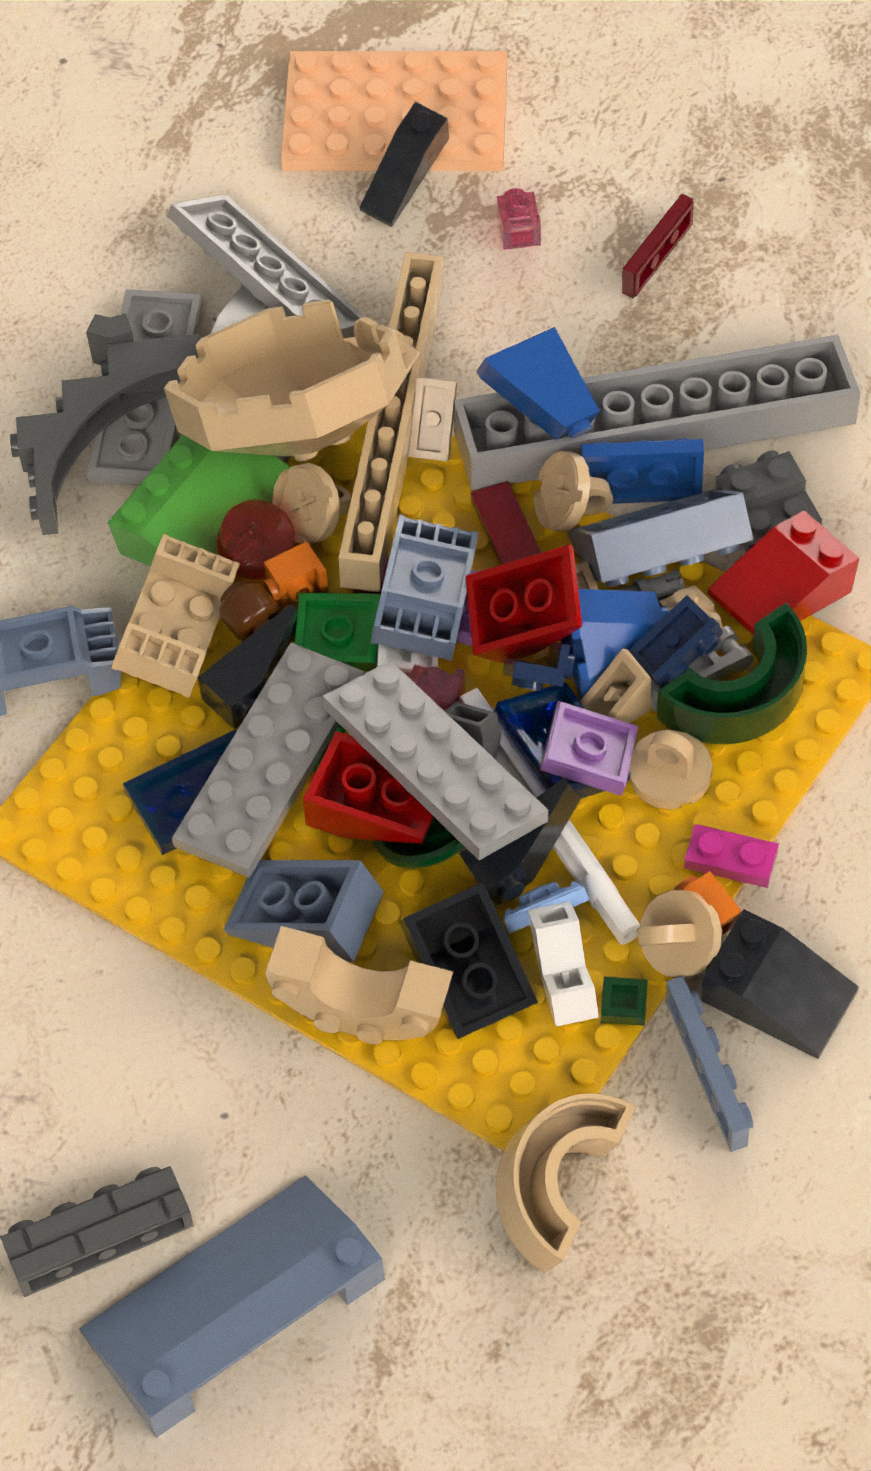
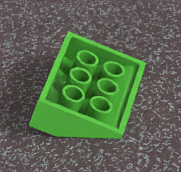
M182 435L107 523L119 553L150 567L163 534L234 561L232 549L236 548L237 554H241L244 557L259 539L256 536L258 531L262 535L278 516L279 511L274 512L272 503L274 485L279 474L291 467L272 455L210 451ZM251 525L254 528L252 529V531L246 529L245 526ZM244 528L245 530L249 531L250 534L247 532H241L240 530ZM247 533L251 537L250 544L246 546L241 545L237 540L238 535ZM230 536L233 539V544L230 546L224 545L223 538Z

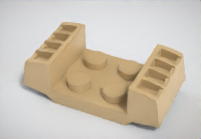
M163 534L111 669L125 672L132 677H138L148 681V683L166 688V690H172L189 698L220 617L221 596L232 585L240 563Z

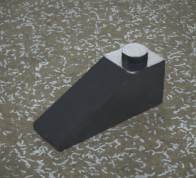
M416 101L397 128L359 207L360 211L390 227L394 225L449 140L447 117Z
M291 604L198 676L202 700L234 729L242 724L290 643L294 644L297 611Z
M565 778L536 797L548 809V822L481 860H478L467 848L459 853L478 883H484L490 898L497 906L517 898L522 894L524 888L535 879L580 802L581 798Z

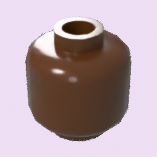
M239 581L231 585L220 599L219 615L221 620L235 637L242 642L280 613L279 605L265 588L257 582L246 583L245 581Z

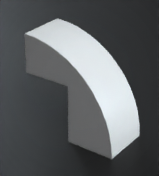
M571 902L529 909L528 915L536 957L555 1026L599 1018L595 988L585 966L579 920Z

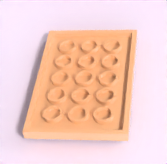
M290 51L281 152L282 171H377L397 128L415 101L448 118L449 140L429 171H504L507 51Z

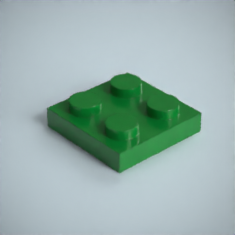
M299 593L295 644L362 671L375 669L377 666L378 644H372L370 641L381 594Z

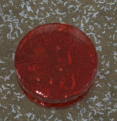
M246 500L232 507L225 515L217 534V552L221 557L240 563L236 573L237 576L249 580L266 579L264 562L294 547L295 530L288 515L275 504L263 500Z

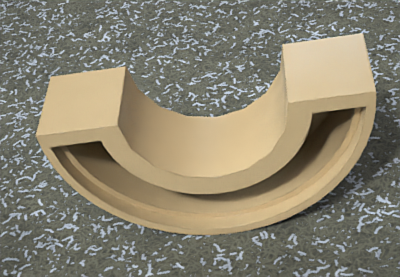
M284 926L280 927L266 969V978L272 989V995L285 1002L300 1014L313 1020L316 1028L328 1033L341 1031L356 1035L359 1040L374 1045L380 1044L382 1040H406L424 1037L427 1033L431 1032L438 1024L453 974L452 971L411 960L405 968L397 971L381 972L364 969L348 963L335 955L326 946L324 937Z
M604 1094L570 1096L542 1110L521 1127L506 1146L500 1159L496 1176V1201L500 1219L517 1250L526 1260L543 1273H546L564 1260L582 1222L568 1210L559 1194L557 1174L561 1159L566 1153L584 1152L600 1158L619 1144L635 1111V1105Z

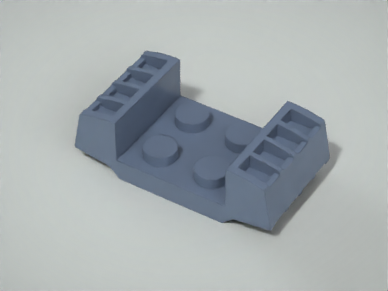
M399 515L370 643L444 658L449 661L452 660L467 592L465 575L471 573L479 532H468L459 530L457 527L450 528L441 526L439 523L432 524L423 522L421 519L414 520Z
M68 606L0 620V716L7 714L4 691L85 674L88 676L92 696H98L119 689L121 687V671L111 669L118 650L111 607L81 610L74 606Z

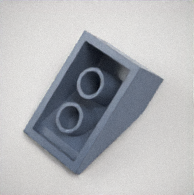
M260 860L250 878L247 877L224 927V931L228 935L274 948L280 927L284 926L324 937L326 946L335 955L347 962H354L384 891L361 860Z

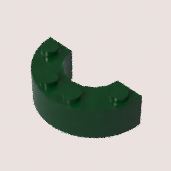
M784 603L754 624L752 652L760 664L750 674L737 680L716 681L704 678L692 669H689L658 690L657 719L671 730L688 733L701 742L710 744L746 742L761 737L777 728L796 707L804 684L807 642L803 626L794 610L787 603Z

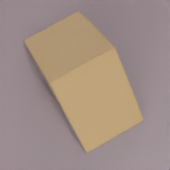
M622 649L576 707L630 723L651 711V677L627 649Z

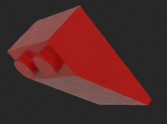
M802 511L774 526L708 588L707 594L754 635V624L784 603H787L794 610L799 620L802 621L850 594L860 558L807 512Z
M565 545L465 575L473 655L504 663L505 658L519 659L536 654L582 628L574 547L572 545Z
M338 731L335 732L302 799L306 826L345 839L423 843L434 819V816L352 736Z

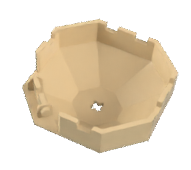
M331 300L304 303L302 306L304 314L288 317L285 316L283 306L273 307L201 338L195 345L199 357L196 359L195 355L187 356L177 370L180 383L178 384L177 380L169 381L164 387V391L178 432L210 451L294 456L296 461H306L315 457L317 451L329 445H339L349 441L354 431L388 406L419 356V350L406 345L404 336L400 331L390 329L384 325L378 326L377 322L369 317H361L355 322V337L343 338L334 304Z

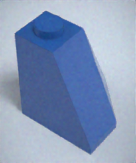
M555 327L486 357L476 371L481 380L555 440L568 434L573 439L588 432L592 428L591 422L600 412Z
M578 589L582 628L562 638L560 641L563 644L570 645L569 654L575 655L572 677L580 701L622 649L629 650L669 612L666 606L660 607L655 592Z

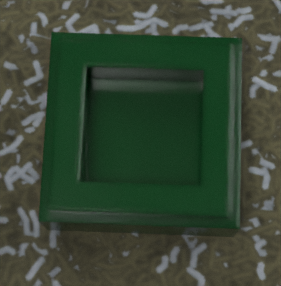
M604 977L601 1023L645 1026L648 979Z

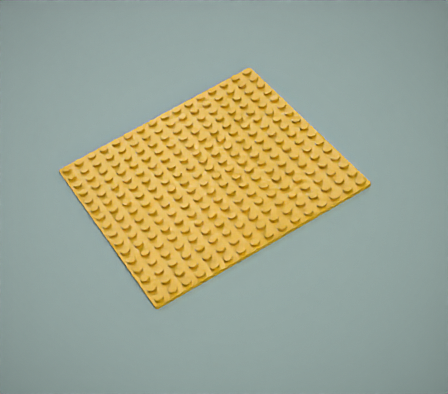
M368 421L351 434L352 437L349 441L339 445H329L317 451L315 457L306 461H296L294 456H292L286 464L290 467L305 463L320 466L330 475L335 485L346 489L352 496ZM452 435L449 461L408 457L388 559L399 515H403L405 518L421 519L423 522L439 523L441 526L457 527L459 530L468 532H479L471 570L482 571L500 565L472 505L470 493L477 490L471 491L455 436ZM536 479L510 484L541 553L565 545H572L568 532H556L546 529L539 522L535 512L534 494L535 491H541L543 481ZM604 511L595 515H583L578 524L573 528L613 518L614 516ZM347 512V514L339 516V521L333 534L324 541L310 543L309 545L326 569L329 593L364 594L357 589L340 587L339 553L348 516ZM279 514L245 554L244 561L250 562L251 566L247 567L240 564L232 585L239 581H245L246 583L257 582L263 586L262 580L266 579L264 562L270 559L267 549H270L271 554L274 555L271 548L264 544L263 541L271 542L277 549V555L300 545V543L292 541L281 530L278 524L281 521ZM264 548L268 553L267 559L263 561L256 559L254 555L255 550ZM574 549L575 565H576V564L581 563V561H580V559H579V557H578V555H577V553H576V551H575V549ZM680 561L667 564V571L657 575L643 576L642 572L628 575L629 582L618 586L605 587L604 582L596 581L599 590H619L633 585V580L639 578L648 580L677 569L680 572V576L677 579L683 578L685 588L695 585L714 603L715 612L720 616L722 627L730 626L738 636V644L741 647H747L754 657L751 665L745 670L736 673L731 672L716 681L737 680L750 674L760 664L752 652L754 635L707 594L708 588L725 573L724 571L704 561L681 566ZM254 565H262L264 568L263 573H255L253 570ZM275 601L280 607V612L287 607L285 606L282 608L279 602ZM298 602L291 603L296 608V611H298ZM811 615L800 621L806 635L807 657L803 690L796 707L777 728L756 739L736 744H710L702 742L710 753L713 766L712 777L708 790L698 801L692 804L690 801L687 804H681L680 808L670 810L653 807L637 796L634 792V787L629 782V777L627 778L622 796L565 778L581 798L569 820L614 883L619 895L639 924L647 906L658 895L674 890L679 883L689 876L693 875L698 879L706 874L684 868V861L695 824L774 842L871 701V645ZM220 617L198 676L242 643ZM456 642L451 661L438 657L435 681L429 680V677L417 676V679L410 678L444 711L455 702H459L461 695L478 688L547 788L549 789L563 779V777L541 771L540 768L557 702L561 701L573 706H577L580 702L572 675L570 679L564 678L563 687L544 683L542 691L511 685L512 677L502 674L504 663L473 655L472 646ZM549 646L536 654L515 660L546 665ZM716 651L719 657L725 655L724 652ZM121 671V687L105 694L92 696L0 806V859L502 1151L505 1150L509 1141L521 1127L549 1105L574 1095L600 1094L665 1000L666 981L675 979V977L663 975L651 966L643 954L642 946H639L638 937L629 943L620 945L598 911L592 907L589 901H586L573 908L579 920L585 966L595 988L599 1018L555 1026L538 966L531 927L529 925L509 934L504 923L506 909H512L513 911L520 905L518 899L521 895L551 882H556L559 888L571 887L572 881H575L552 848L535 879L524 888L521 895L512 901L503 902L499 906L492 900L538 1003L460 1039L456 1038L443 1011H441L436 1027L427 1033L426 1036L406 1040H382L380 1044L376 1045L365 1043L359 1040L356 1035L341 1031L328 1033L319 1030L314 1026L313 1020L300 1014L285 1002L272 995V989L266 978V969L273 948L228 935L224 931V927L247 877L178 849L173 845V835L240 727L239 725L236 729L232 728L202 700L198 677L190 697L187 698L180 693L166 690L164 687L148 683L146 680L132 677L130 674ZM652 707L651 711L630 722V724L638 726L634 747L642 738L653 732L671 730L657 719V711L655 712ZM312 772L260 860H361L384 893L354 962L348 963L364 969L384 972L405 968L410 960L417 962L398 921L479 884L459 853L444 862L432 866L403 868L392 865L383 859L372 840L345 839L306 826L302 799L316 773ZM714 875L733 900L745 884L744 882ZM604 977L648 979L645 1026L601 1023Z

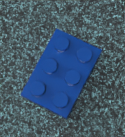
M680 438L667 441L638 440L622 443L597 442L594 444H581V456L589 468V475L604 479L609 483L613 496L612 504L666 502L702 493L703 439Z

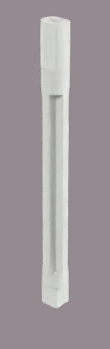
M478 688L459 697L460 703L495 712ZM497 715L501 739L496 761L536 798L548 790V788ZM569 820L554 844L553 849L574 880L585 887L590 904L598 911L619 944L623 945L633 941L638 937L637 928H640L639 922Z

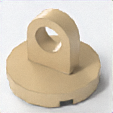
M555 452L545 461L539 472L538 481L543 482L541 491H535L534 505L539 522L546 529L556 532L570 531L578 524L583 515L599 514L608 509L613 502L609 483L604 479L591 477L584 458L575 452Z
M305 463L294 465L279 474L274 485L272 503L274 512L279 511L281 521L278 524L281 530L294 542L302 544L307 541L310 544L324 541L333 534L339 521V516L347 514L352 496L346 489L335 485L330 475L320 466Z
M660 730L642 738L633 749L628 777L629 782L634 787V792L641 800L653 807L670 810L680 808L681 804H687L690 801L692 804L704 795L710 785L713 766L710 753L700 740L685 732Z
M672 890L658 895L647 906L640 922V928H637L639 946H642L644 956L654 969L665 976L689 978L701 974L709 967L707 965L713 957L717 956L721 948L722 928L718 913L712 905H708L704 899L700 898L703 896L696 892Z

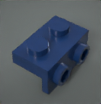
M686 595L628 651L651 677V680L661 689L689 670L688 666L700 655L706 657L711 654L720 644L721 639L719 637L723 634L720 624L714 618H710Z
M555 642L549 646L546 665L505 658L502 674L512 677L511 685L542 691L543 683L563 687L564 678H571L575 655L569 654L570 645Z

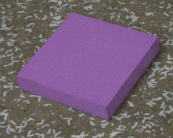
M558 701L553 713L540 770L622 796L626 787L638 726Z

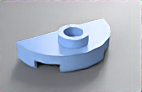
M572 881L571 887L559 888L558 883L551 882L521 895L518 899L520 905L513 911L512 909H506L504 923L510 934L530 925L529 909L568 901L574 907L589 901V897L585 887L578 882Z

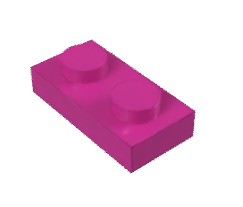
M695 824L686 853L684 868L702 873L710 871L715 876L768 888L778 854L779 843Z

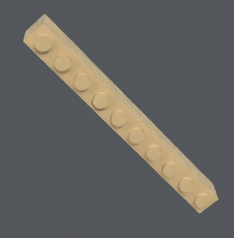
M405 252L389 328L400 331L404 336L406 345L419 350V356L389 405L368 420L339 553L340 587L381 592L408 462L416 378L425 377L444 288L443 256Z

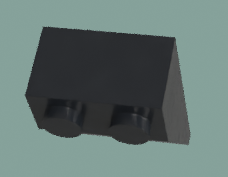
M483 882L398 921L418 963L453 972L442 1011L457 1039L538 1003Z
M744 909L723 942L717 956L714 957L702 977L701 1001L819 1059L856 996L859 986L783 927Z

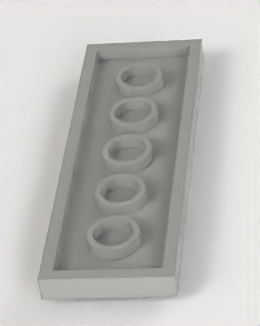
M226 194L171 204L167 217L180 228L183 234L189 236L202 247L208 256L221 264L230 276L240 281L249 289L256 299L262 301L269 308L283 306L286 317L304 314L302 309L304 303L331 300L334 304L343 338L355 337L354 324L358 319L365 316Z
M126 289L121 314L126 313L134 341L197 335L203 305L201 294ZM167 397L142 405L123 415L94 438L87 469L89 482L136 486L142 483L176 441L178 430Z
M290 643L173 835L174 847L250 878L340 725L323 708V695L365 674V671Z
M391 660L323 695V708L478 860L483 859L548 822V809Z

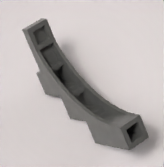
M200 334L107 344L108 360L101 361L102 376L62 380V397H56L57 413L16 417L17 433L10 434L11 452L13 458L20 457L23 472H28L30 488H36V496H29L31 519L39 520L42 535L58 534L57 499L62 484L80 453L101 431L123 415L142 405L166 397L164 387L169 381L177 380L178 384L180 383L177 370L187 356L195 355L196 359L199 357L195 345L201 339Z

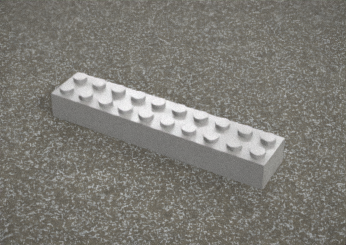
M837 334L582 378L600 412L591 422L592 428L583 435L573 439L568 434L555 440L499 393L455 399L454 434L472 491L506 481L509 484L536 480L542 466L551 455L557 451H570L581 456V444H594L597 442L622 443L638 440L667 441L686 438L703 439L704 450L856 424L860 390Z

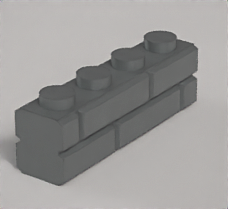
M171 1166L164 1169L150 1167L141 1171L136 1176L135 1181L120 1187L115 1184L104 1186L94 1193L92 1199L77 1205L74 1202L63 1203L51 1211V1216L39 1221L23 1220L17 1222L9 1228L7 1234L0 1236L22 1294L24 1297H27L191 1228L194 1225L188 1204Z

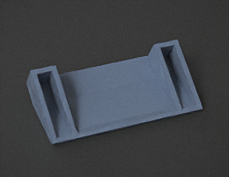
M305 1175L86 1323L79 1330L157 1438L195 1412L191 1394L336 1293L349 1305L384 1281L382 1257L357 1225Z

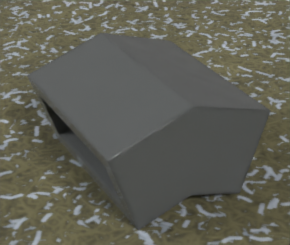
M126 313L114 317L95 314L86 331L92 361L101 365V361L108 360L107 344L134 341Z
M455 702L445 710L459 726L496 760L501 739L497 713L460 702Z

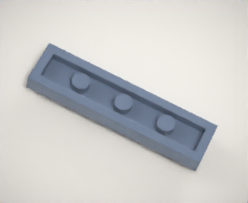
M683 976L666 981L665 1002L731 1152L747 1147L749 1129L753 1128V1119L745 1102L739 1103L733 1091L737 1088L731 1067L729 1064L722 1065L717 1052L720 1051V1045L713 1027L706 1028L700 1015H703L704 1011L699 994L695 989L689 991Z

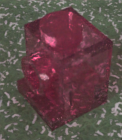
M512 188L507 190L504 195L497 196V217L503 249L541 246V220L538 214L534 191L525 192L520 188ZM530 227V230L511 233V229Z
M414 664L411 673L405 672L444 711L455 702H459V697L466 693L465 671L456 668L453 675L437 667L426 668Z

